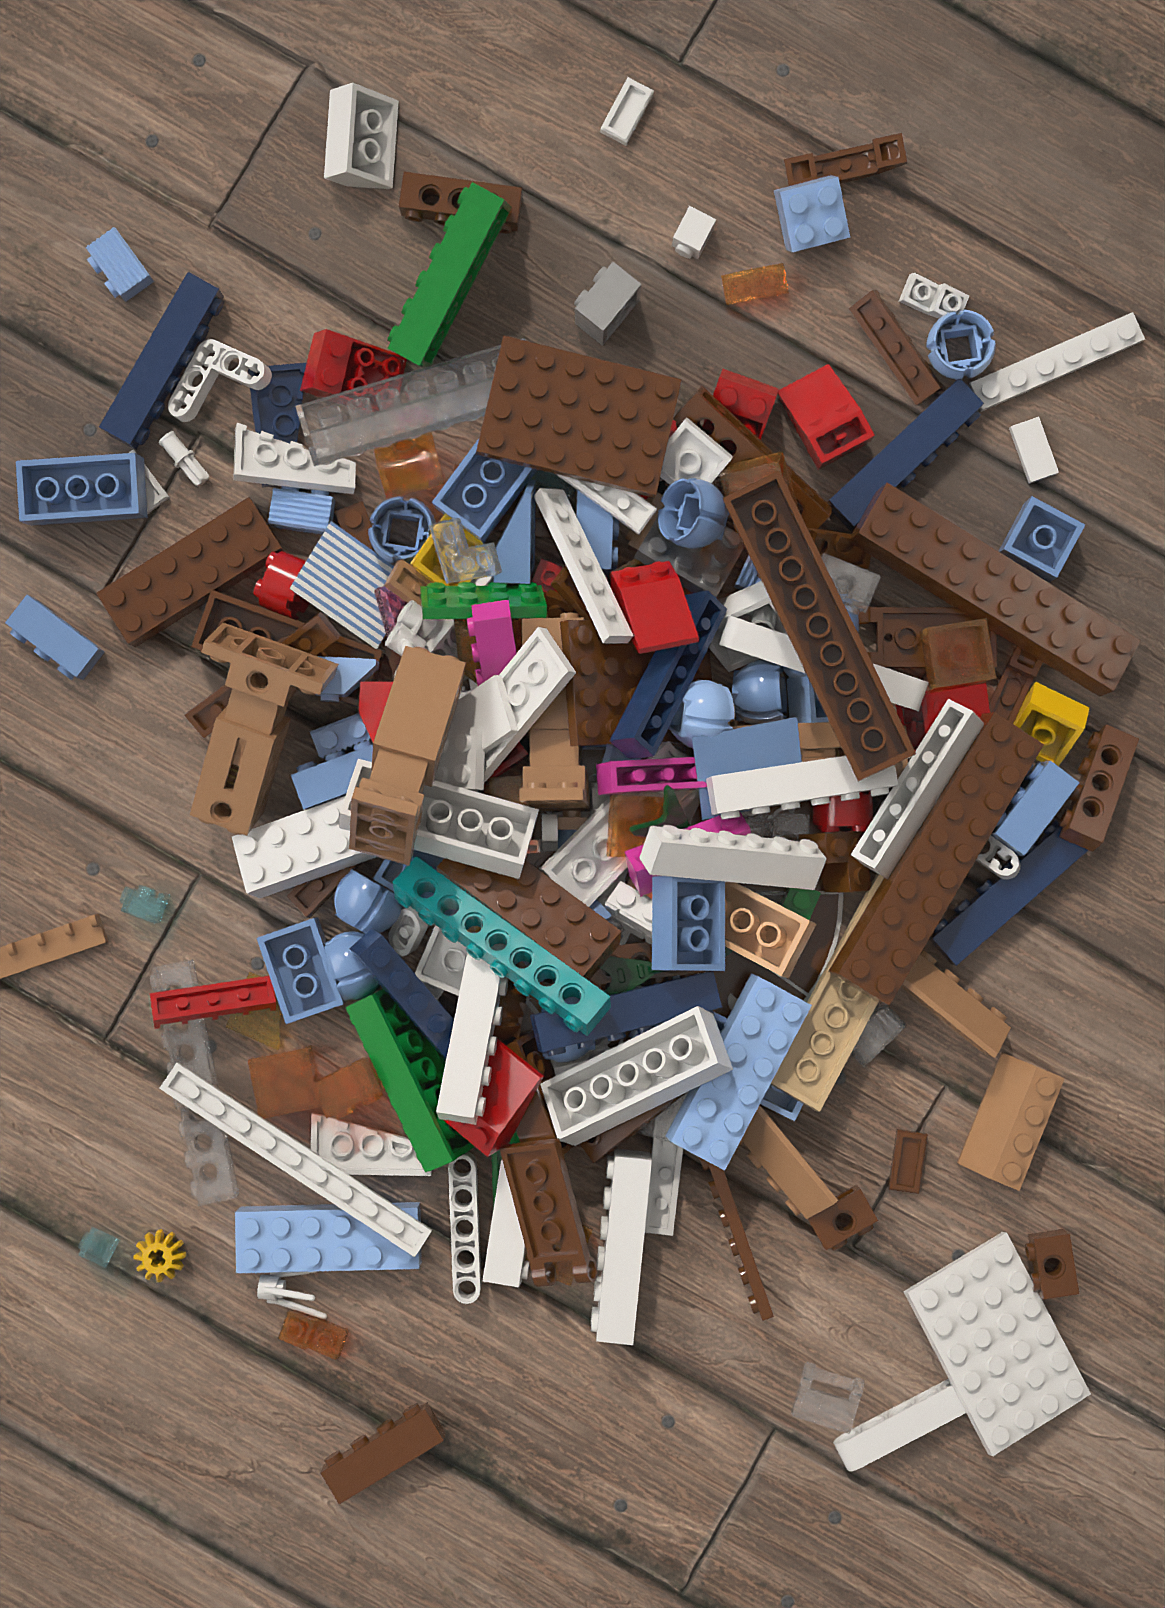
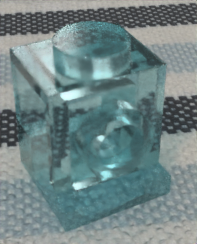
M139 885L138 889L126 886L120 897V903L123 904L121 911L152 923H161L171 894L159 893L156 896L157 890L144 885Z
M91 1227L90 1231L83 1235L78 1248L80 1251L78 1255L106 1268L120 1239Z

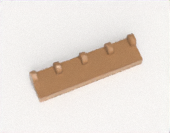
M94 914L0 947V979L109 942L100 915Z

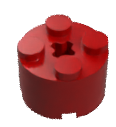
M272 551L266 560L267 570L263 580L259 579L254 588V596L259 597V605L262 608L291 619H299L296 615L298 611L304 613L310 603L292 591L290 587L307 560L284 551L279 553Z
M859 792L860 798L841 801V795L829 797L830 803L814 805L813 824L817 825L821 832H839V826H847L851 831H866L874 818L873 796H871V792Z

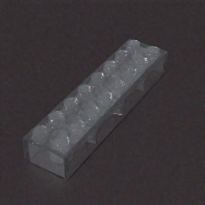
M501 345L295 406L314 467L328 465L348 456H359L368 450L388 447L398 441L408 438L415 439L428 432L445 430L452 425L465 421H475L485 416Z

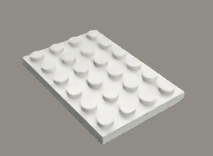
M1001 1232L903 1291L988 1455L991 1456L998 1454L1091 1395L1038 1291L1033 1292V1282L1006 1232Z

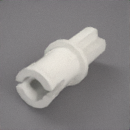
M174 431L167 433L160 439L159 444L163 446L175 461L174 466L176 468L180 467L195 486L203 485L209 479V474L194 458L195 453L184 446Z

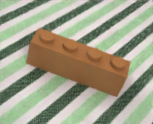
M922 950L901 988L980 1052L995 1058L1011 1029L1004 1022L1007 1017L994 1007L990 1010L981 1004L983 998L971 988L965 991L958 985L960 979L948 969H945L944 972L934 966L937 960Z
M1001 1052L957 1163L989 1179L1020 1191L1065 1078Z
M759 1105L738 1146L744 1142L751 1151L747 1154L748 1158L757 1169L763 1166L770 1175L766 1180L777 1193L781 1189L789 1197L785 1203L796 1216L802 1213L808 1219L834 1205L838 1201L837 1198Z

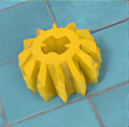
M162 1229L157 1230L155 1236L149 1232L144 1236L145 1242L139 1241L136 1244V1247L141 1252L136 1253L133 1259L142 1261L136 1268L138 1272L145 1268L148 1270L145 1279L149 1280L155 1274L157 1282H162L165 1275L169 1279H173L176 1276L175 1270L180 1271L183 1269L184 1265L180 1260L186 1257V1252L178 1251L177 1249L184 1243L182 1240L176 1243L172 1241L175 1237L174 1232H170L166 1238ZM159 1250L164 1252L162 1255L164 1259L161 1262L157 1260L158 1254L156 1252Z

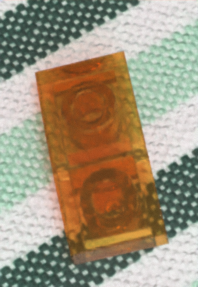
M784 263L721 275L726 305L729 306L789 293Z
M289 1309L278 1339L303 1350L309 1348L336 1360L340 1358L349 1329L321 1318Z

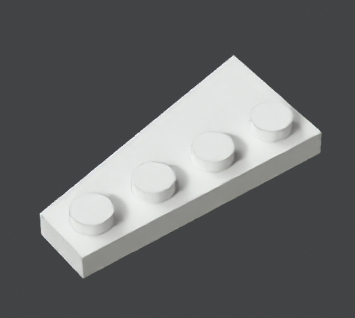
M236 424L234 481L354 494L356 462L320 450L313 452L304 449L302 444L293 441L289 444L274 439V435L261 431V434L247 430L246 425Z
M311 1113V1150L348 1175H432V1170L425 1173L409 1138L322 1114Z

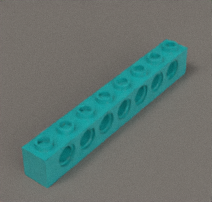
M417 856L411 861L410 866L408 865L392 882L395 893L394 897L399 904L405 908L412 907L426 924L438 926L442 929L443 935L453 943L457 941L466 947L467 953L478 961L483 959L490 965V969L500 978L506 976L513 981L515 988L525 996L532 995L539 1001V1005L546 1012L558 1014L564 1019L565 1025L576 1033L581 1031L588 1036L610 1010L611 1003L608 994ZM425 892L434 893L430 898L420 897ZM448 909H455L458 911L456 914L451 916L444 914V912ZM473 926H478L482 928L477 933H470L467 931L469 928ZM495 944H504L506 946L500 951L491 949ZM526 961L530 963V965L524 969L515 966L518 962ZM544 979L555 981L553 985L548 987L540 984ZM568 997H576L580 1000L574 1005L564 1002Z

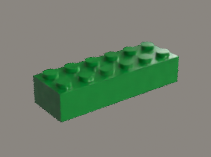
M473 182L469 188L465 187L462 190L457 202L460 204L456 215L451 214L446 221L443 229L446 234L441 244L437 242L429 256L432 262L428 270H423L418 276L415 284L418 289L413 299L409 297L401 311L404 317L399 326L395 325L392 328L387 339L390 342L388 349L427 369H430L512 209L505 199Z
M381 989L345 1007L425 1173L453 1162L474 1148L473 1144L443 1119H439L436 1113L446 1064L444 1059L387 992Z

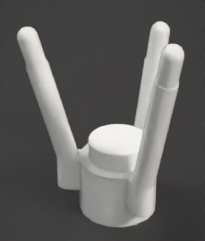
M317 1271L273 1272L270 1275L262 1274L260 1276L257 1290L258 1299H265L267 1303L278 1304L321 1319L327 1318L325 1313L283 1299L285 1296L314 1301V1295L286 1290V1280H281V1277L316 1273Z

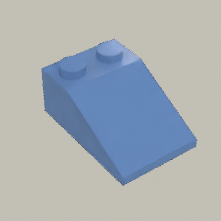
M536 480L529 481L499 538L497 546L492 547L491 555L488 558V572L494 573V583L530 584L535 570L536 500L534 495L536 494Z

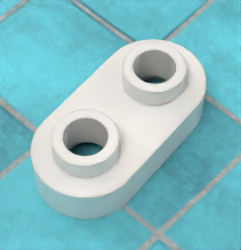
M412 907L401 910L398 920L393 924L389 932L390 945L401 956H406L418 948L428 928V924L418 916V912Z

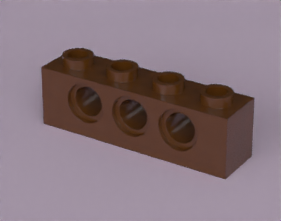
M404 172L399 209L401 216H405V219L409 221L422 222L423 219L435 220L436 224L445 226L451 214L455 216L458 211L453 205L458 201L462 190L465 187L469 188L473 182L505 199L512 207L500 231L501 234H510L511 231L518 232L523 200L522 187ZM428 196L439 198L438 203L433 206L426 205L424 200Z
M1107 724L1099 732L1094 731L1087 743V748L1090 749L1088 757L1083 758L1078 768V774L1081 775L1079 784L1068 797L1069 800H1072L1069 809L1063 812L1059 821V825L1062 826L1060 838L1091 852L1103 843L1139 738ZM1101 756L1105 757L1109 761L1110 765L1105 764L1102 761ZM1092 782L1098 784L1101 791L1096 790ZM1083 808L1088 809L1092 817H1088L1084 813Z

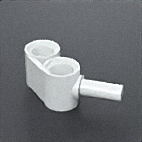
M411 600L398 615L397 623L389 634L385 645L400 656H402L405 646L424 648L426 645L424 638L432 631L437 619H423L421 606Z

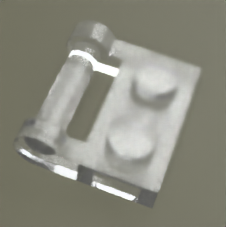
M806 1362L791 1415L850 1434L865 1380L858 1377L851 1379L816 1368V1364ZM812 1380L849 1390V1399L810 1388Z

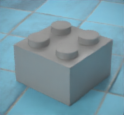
M614 262L608 268L603 266L593 279L595 282L594 286L589 292L587 290L582 291L574 303L577 306L574 311L575 324L602 346L640 301L641 283Z

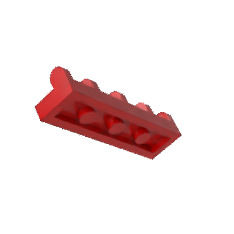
M270 976L150 993L154 1029H159L163 1024L182 1022V1025H185L190 1020L212 1017V1020H218L219 1016L243 1013L244 1016L249 1015V1011L262 1009L276 1011L275 992Z

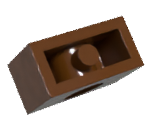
M857 1184L835 1196L838 1201L834 1205L808 1218L825 1250L831 1248L834 1251L848 1243L847 1238L856 1233L859 1236L866 1234L874 1228L873 1224L878 1221ZM841 1213L850 1214V1222L844 1227L836 1226V1217Z
M1064 1229L1028 1234L1029 1243H1025L1027 1260L1029 1262L1032 1261L1034 1273H1030V1278L1034 1285L1032 1287L1033 1292L1038 1291L1043 1300L1079 1294L1070 1233ZM1052 1257L1056 1258V1267L1051 1271H1045L1044 1264L1046 1260Z

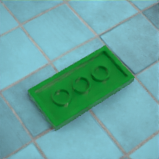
M434 582L427 584V586H420L423 619H467L473 617L471 605L509 600L511 618H547V605L542 585H537L534 582H530V584L519 583V585L491 582L488 586H476V584L471 582H462L458 586H445L443 583Z

